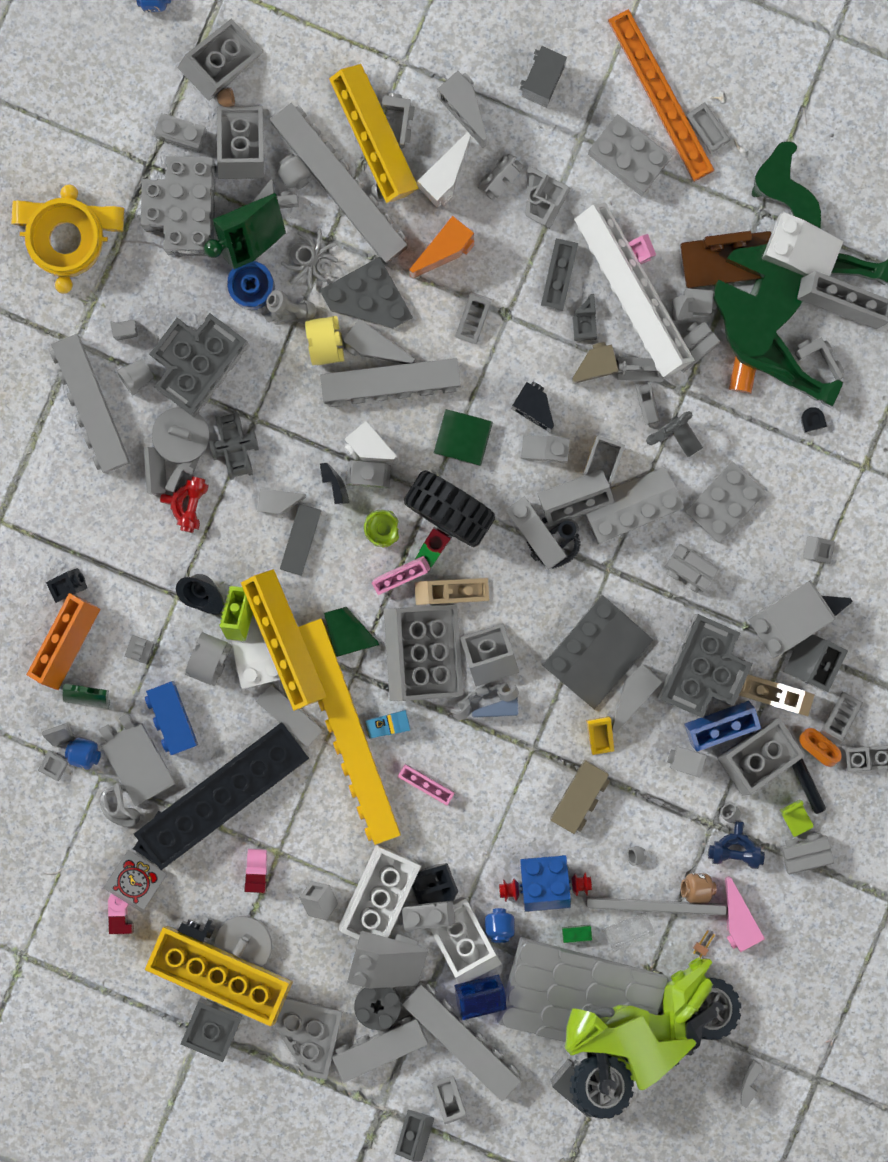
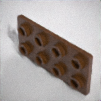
M743 231L706 236L703 240L681 243L680 248L686 288L715 285L718 279L725 283L760 279L761 277L725 261L736 249L768 244L772 234L771 231L757 233Z

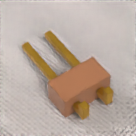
M709 930L706 931L699 943L696 942L693 947L695 949L693 954L698 951L701 953L700 958L702 955L705 956L709 951L707 947L715 934L712 935L705 947L701 945Z

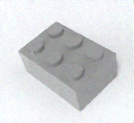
M619 114L614 117L588 152L591 158L641 197L672 157Z

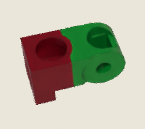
M433 527L415 560L424 556L431 570L452 537L437 527Z

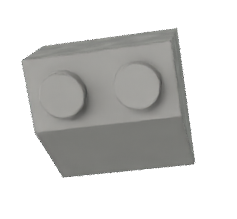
M503 623L460 637L476 687L519 673Z

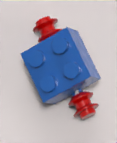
M566 855L520 859L522 879L520 887L515 878H513L512 883L507 884L503 879V884H499L500 898H505V902H507L508 897H513L516 902L520 897L519 892L523 894L525 912L571 908V887L572 892L576 896H578L579 891H584L588 895V891L592 890L591 876L586 877V872H584L583 877H578L574 873L570 883Z

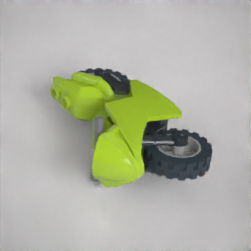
M696 958L688 964L689 967L686 970L677 971L671 976L672 980L667 982L664 989V1014L654 1015L649 1013V1011L630 1005H617L613 1008L599 1009L585 1006L583 1010L575 1008L571 1010L566 1026L565 1049L570 1055L581 1052L587 1053V1058L583 1059L581 1064L575 1067L574 1076L571 1075L570 1082H572V1087H570V1093L573 1094L572 1101L578 1105L579 1111L587 1116L599 1119H610L615 1115H620L623 1109L629 1106V1100L633 1097L632 1087H634V1081H636L639 1090L647 1089L660 1080L674 1066L679 1065V1061L684 1056L694 1054L693 1050L700 1046L701 1039L720 1040L723 1036L727 1037L730 1035L732 1029L735 1030L738 1025L737 1021L741 1018V1013L739 1012L742 1006L741 1002L738 1001L739 995L737 992H734V987L731 984L725 983V980L705 977V973L712 964L711 959ZM710 992H714L715 995L710 1002L708 995ZM719 997L721 998L722 1003L717 1002ZM720 1010H723L722 1016L718 1014ZM716 1018L718 1022L711 1026L712 1020ZM611 1089L615 1090L614 1095L610 1092ZM597 1093L598 1104L591 1099ZM604 1095H607L610 1101L603 1104Z

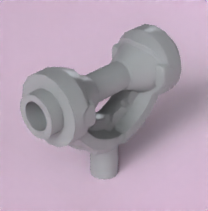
M274 290L267 297V308L270 311L265 315L267 322L278 319L279 321H298L305 324V321L315 318L316 308L312 302L305 300L300 301L299 304L289 302L288 296L280 290Z

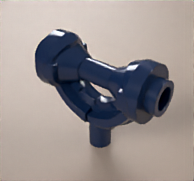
M736 821L734 834L730 833L719 841H714L713 845H709L708 859H712V864L717 865L722 864L723 861L728 859L742 860L748 864V867L758 869L759 865L764 864L765 852L761 851V847L756 846L747 835H743L744 822ZM738 844L744 847L745 851L730 850L728 847Z

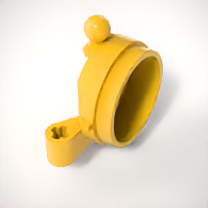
M71 184L62 187L60 191L61 198H55L45 203L18 200L12 202L11 224L26 226L25 232H20V236L25 237V245L30 257L44 271L58 277L55 281V289L61 294H67L71 291L73 283L70 277L79 276L96 263L101 253L103 242H108V237H103V231L123 232L125 208L117 206H87L76 200L78 190ZM60 224H73L81 233L80 245L72 253H58L51 245V234Z

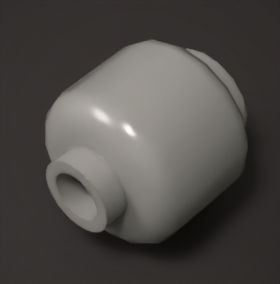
M291 154L278 163L280 167L277 172L287 188L296 187L299 190L309 183L308 178L312 172L299 156Z

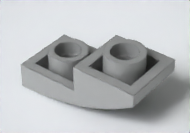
M888 745L846 749L847 771L888 769Z

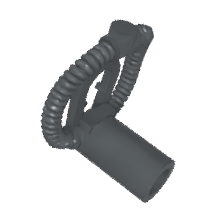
M690 411L684 412L680 417L674 416L670 419L671 422L661 427L658 432L649 435L646 439L647 444L652 446L673 434L687 457L703 448L687 423L693 416Z

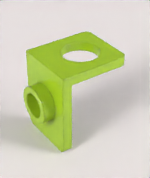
M800 799L779 810L794 837L814 827L803 806L804 803Z

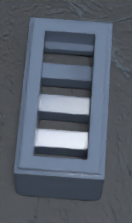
M518 697L509 702L500 701L472 711V717L517 716Z

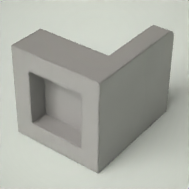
M314 881L309 883L299 897L308 916L327 920L338 905L330 885Z

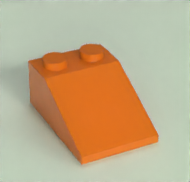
M452 216L409 269L410 277L414 279L459 258L463 253L467 255L475 245L474 232Z

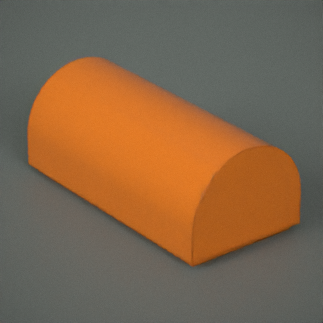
M736 356L729 390L752 394L756 369L740 363Z

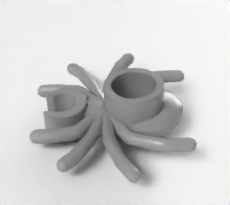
M321 229L317 231L316 248L313 241L301 231L297 232L299 236L306 239L310 246L304 243H297L290 250L293 262L301 266H293L283 261L281 262V265L288 269H304L298 276L289 281L290 284L298 281L307 271L310 289L313 288L312 271L318 279L327 282V279L320 275L327 274L326 271L321 270L320 265L327 263L331 266L330 261L327 259L338 262V259L324 253L328 249L335 247L336 243H331L319 251L322 240Z

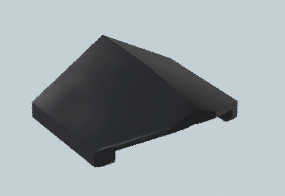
M448 863L436 864L420 870L412 885L418 904L444 901L454 902L458 894V889Z

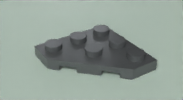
M380 257L319 290L332 312L392 329L413 318Z

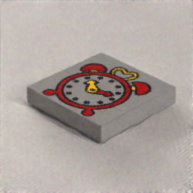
M128 850L103 888L140 912H143L167 873Z

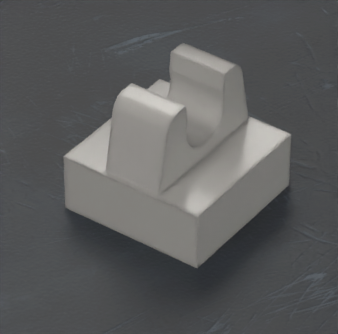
M132 635L124 657L147 664L154 642Z

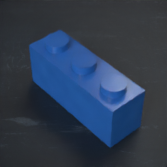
M171 681L147 690L148 696L144 698L149 710L153 708L156 717L153 718V722L157 731L161 730L164 739L161 740L165 752L174 755L199 745L175 682Z
M749 700L684 724L690 744L696 752L762 729L756 709Z

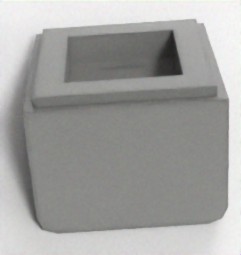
M808 536L803 558L831 564L835 541Z

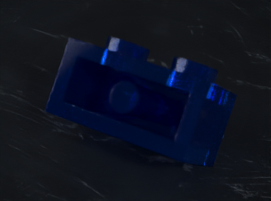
M499 974L454 985L456 1003L462 1020L507 1010L505 989Z

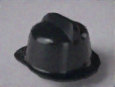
M195 574L191 577L181 578L177 582V596L185 605L213 615L219 614L223 610V597L213 580L208 576Z

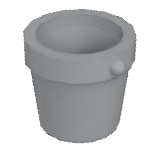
M143 359L117 370L120 379L132 396L154 378Z

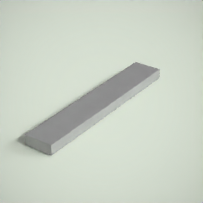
M586 897V906L590 909L710 915L726 914V905L721 903Z

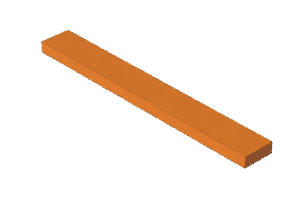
M629 9L608 19L615 36L693 182L714 172L712 164Z

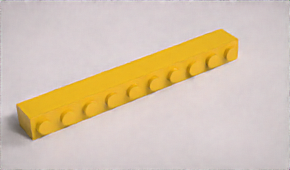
M323 618L299 626V631L327 698L318 701L321 711H326L328 719L325 720L329 733L334 732L336 741L333 742L337 755L342 754L344 760L341 763L345 776H350L352 784L348 786L353 798H358L360 806L356 808L361 820H366L368 827L364 828L367 839L368 841L373 840L374 845L401 836Z

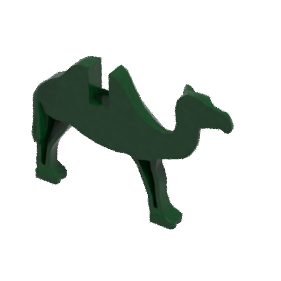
M781 142L757 171L751 195L754 198L763 196L781 202L789 207L793 216L821 229V209L818 200L807 188L790 178L792 155L797 151V145L794 142ZM767 244L734 250L725 262L761 277L756 280L750 294L719 279L713 290L716 306L724 320L726 339L740 363L776 378L813 400L821 401L823 405L833 407L842 388L843 381L837 379L831 383H822L807 375L776 333L802 304L803 301L797 298L801 279L805 276L762 259ZM839 253L831 274L859 276L869 280H877L881 284L886 285L888 283V259L881 263H873Z

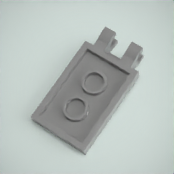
M127 713L119 718L125 728L124 730L114 735L109 724L100 728L99 732L107 742L101 746L133 804L137 806L176 784L143 724L136 727L131 716Z

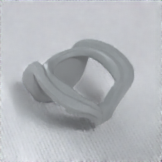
M116 783L113 787L107 788L101 793V810L111 822L123 827H133L140 820V813L134 808H124L122 794L124 786L121 783ZM115 791L118 805L117 810L111 812L108 806L107 794Z

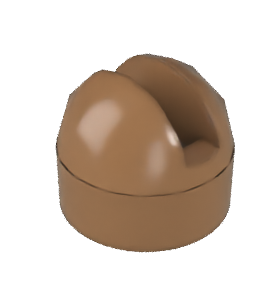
M232 88L223 89L217 95V101L223 107L235 106Z

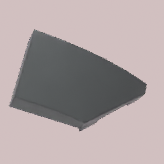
M590 294L581 307L576 309L575 315L572 318L574 341L597 340L594 294Z

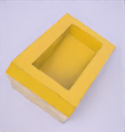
M606 716L586 720L592 755L614 752L611 718Z

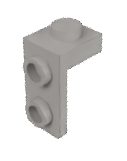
M389 93L388 96L383 95L382 109L404 112L399 145L400 148H405V142L410 143L411 129H407L408 120H413L415 107L411 106V99L402 98L400 94Z
M821 337L811 342L808 339L798 345L799 350L795 352L798 360L819 350L835 380L844 378L842 375L844 369L838 360L835 361L831 355L833 349L827 340L824 341Z

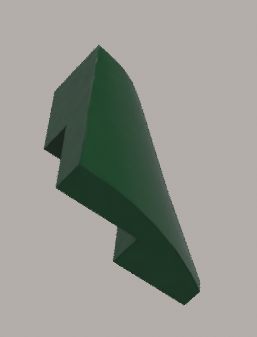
M347 607L324 613L336 657L379 645L378 641Z
M71 684L63 685V702L109 709V690Z

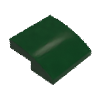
M445 409L434 454L481 466L493 422Z

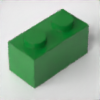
M591 925L562 927L563 943L591 941Z

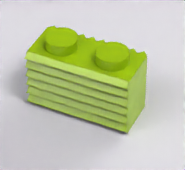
M230 586L219 626L226 639L246 641L253 612L243 587Z

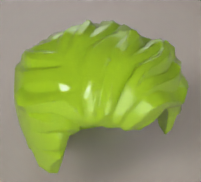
M375 510L365 519L364 534L374 546L389 547L399 539V529L397 528L399 521L393 511Z

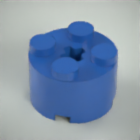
M253 261L237 269H232L228 275L227 287L230 296L237 305L248 310H258L267 305V297L275 290V283L268 268L257 261ZM255 281L256 288L247 290L246 283Z

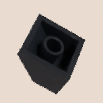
M534 381L531 384L526 382L514 401L511 410L550 433L554 423L547 394L543 392L545 388Z

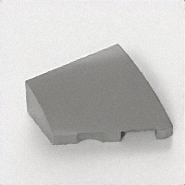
M529 166L527 170L529 184L526 192L528 203L525 215L550 229L571 188Z

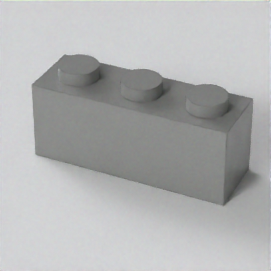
M602 469L537 493L549 526L615 503Z

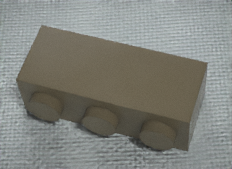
M583 760L550 817V821L573 834L576 831L581 832L587 822L584 819L588 810L592 812L599 801L596 799L599 791L604 792L610 782L607 779L609 774Z

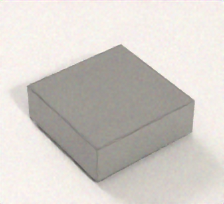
M48 750L38 771L59 781L68 765V760Z

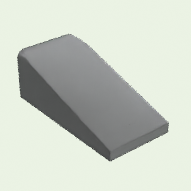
M69 723L42 732L43 737L52 746H58L75 739Z

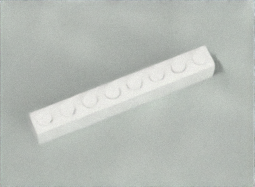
M593 204L574 219L578 225V230L586 239L590 252L595 255L600 264L601 271L609 280L612 291L622 303L624 312L631 319L634 330L639 334L644 343L645 350L654 360L657 371L663 377L675 375L695 360L607 204Z

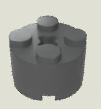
M362 987L358 991L354 1003L357 1020L363 1026L372 1030L389 1028L397 1020L401 1009V999L394 987L372 989ZM377 1000H380L381 1005L384 1007L375 1010L374 1005L371 1003H376Z

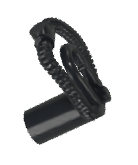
M542 517L544 524L548 523L546 517ZM574 520L561 522L550 530L551 534H556L558 531L560 536L566 539L564 542H561L560 547L562 549L571 540L574 541V548L570 555L568 554L565 559L553 566L552 569L562 567V565L564 566V564L571 562L580 551L579 526ZM527 541L530 551H532L530 554L531 557L535 561H540V563L544 565V563L541 561L539 556L536 554L534 549Z

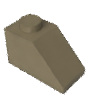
M606 342L592 345L593 349L588 351L574 374L572 383L575 384L618 373L612 344L606 345Z

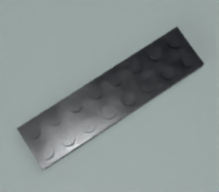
M281 722L137 830L134 836L162 871L306 762L309 757Z

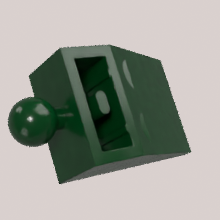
M273 193L214 218L213 223L218 241H207L204 245V253L209 258H217L222 253L223 258L233 269L255 261L286 234L277 195Z

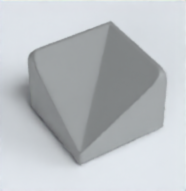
M135 320L117 323L110 321L115 340L138 336Z

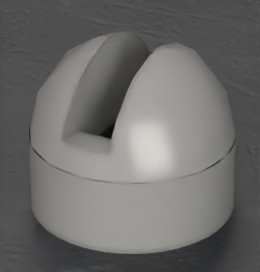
M375 183L371 187L370 193L376 201L382 202L384 197L383 195L378 197V184Z
M726 803L720 810L721 817L729 823H734L740 818L741 812L734 803Z
M635 846L627 850V858L632 866L642 864L646 860L647 855L644 856L645 849Z

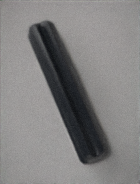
M802 758L793 764L792 767L814 813L819 814L826 810V806Z

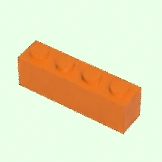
M69 593L26 675L42 685L59 690L101 609L87 600Z

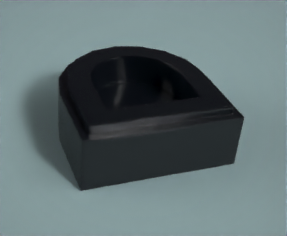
M810 407L802 413L801 423L804 433L827 427L825 416L819 408Z

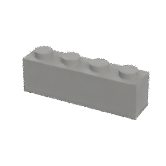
M817 271L801 279L798 300L874 329L888 324L887 298Z
M408 1015L398 1020L399 1024L394 1027L377 1030L378 1034L369 1037V1034L356 1039L357 1043L350 1047L348 1044H344L336 1048V1053L333 1054L332 1059L343 1083L428 1045V1040L420 1022L415 1017L412 1018L411 1015Z

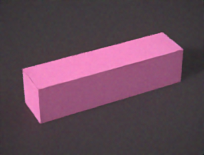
M422 556L376 577L372 581V585L377 594L380 595L428 573L430 566L425 557Z
M404 764L398 775L400 779L445 805L449 804L454 795L453 791Z

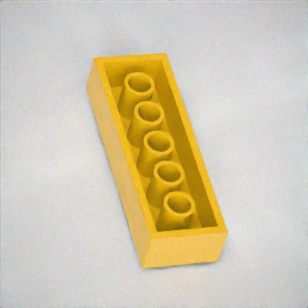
M170 926L162 928L144 969L270 1027L275 1025L293 984V981L240 957L238 958L211 944L194 939Z

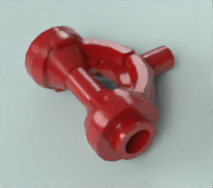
M192 476L191 481L187 480L186 484L175 491L173 496L161 494L160 502L171 505L170 509L177 520L176 525L181 526V531L194 533V529L199 530L200 521L197 519L196 509L198 500L203 494H206L209 485L205 484V479ZM189 495L187 511L184 512L183 501Z

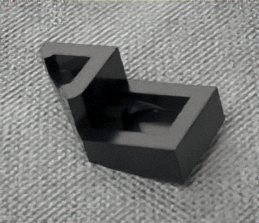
M320 463L322 483H332L334 504H348L349 497L342 478L328 463Z

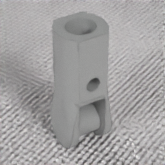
M650 381L646 385H635L645 425L659 422L660 418ZM649 393L650 400L643 401L641 395Z

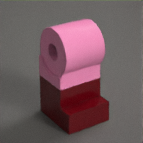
M248 849L244 892L266 893L267 850Z
M113 894L108 899L109 934L134 933V923H128L127 907L129 904Z

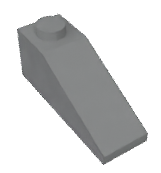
M358 319L343 339V343L346 344L344 349L354 356L358 353L362 357L402 364L415 362L414 358L361 319Z
M525 496L506 509L548 570L567 557Z
M642 663L638 666L634 664L625 673L628 677L624 681L612 723V731L614 733L626 723L662 683Z

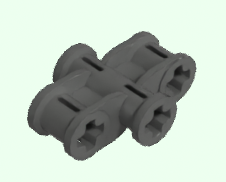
M238 410L234 411V414L222 417L216 415L215 419L221 440L216 442L213 440L209 441L214 461L218 460V457L225 456L230 480L245 474L253 475L247 450H259L255 431L252 430L249 434L243 435Z

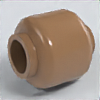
M706 873L688 874L681 882V895L689 903H709L717 891L716 883Z

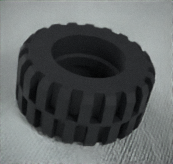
M427 470L420 472L404 498V504L412 511L471 547H476L481 543L495 520V513L483 503Z

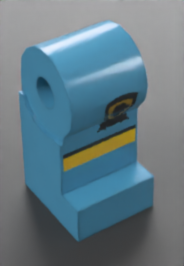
M406 710L365 721L369 739L410 731Z

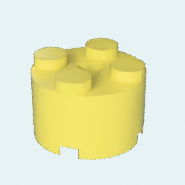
M338 316L305 321L312 365L318 366L345 361L343 348H339V346H343L342 334L339 331L336 332L337 329H340Z

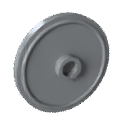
M180 407L169 409L163 412L153 425V446L157 453L169 462L181 464L194 461L205 452L208 446L209 429L207 423L200 414L194 418Z
M237 916L229 919L220 927L216 935L215 947L262 967L271 955L272 939L268 929L259 920L249 916Z

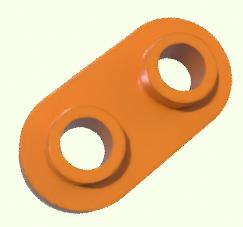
M807 728L800 735L799 741L802 747L825 766L833 767L841 760L842 754L839 748L816 729Z

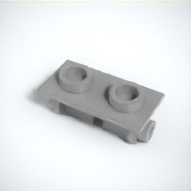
M510 154L502 156L496 163L497 167L481 179V185L478 189L487 192L486 195L491 200L494 197L498 198L507 187L502 179L505 177L509 182H512L522 171L521 167L523 165L518 160H515L516 156Z
M618 357L617 380L663 382V376L657 371L652 358Z

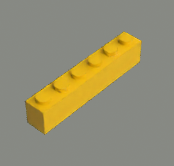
M362 64L339 70L329 80L385 202L389 203L409 196L419 189Z
M272 569L242 581L241 585L293 711L327 698L275 570Z

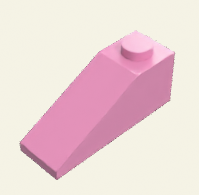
M728 876L725 878L727 930L730 934L727 936V939L733 949L738 948L742 952L765 938L732 878Z

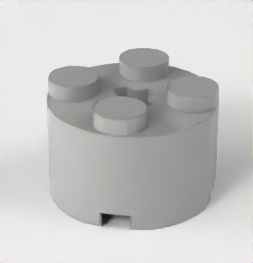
M202 632L196 642L199 645H196L188 661L185 675L215 686L223 672L224 662L231 651L232 645Z

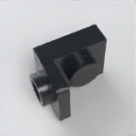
M78 568L67 571L46 582L55 603L66 599L69 593L74 595L87 589L85 577Z
M209 918L203 930L200 928L201 924L188 919L187 922H181L178 931L204 942L206 937L211 938L216 926L212 925L214 919Z

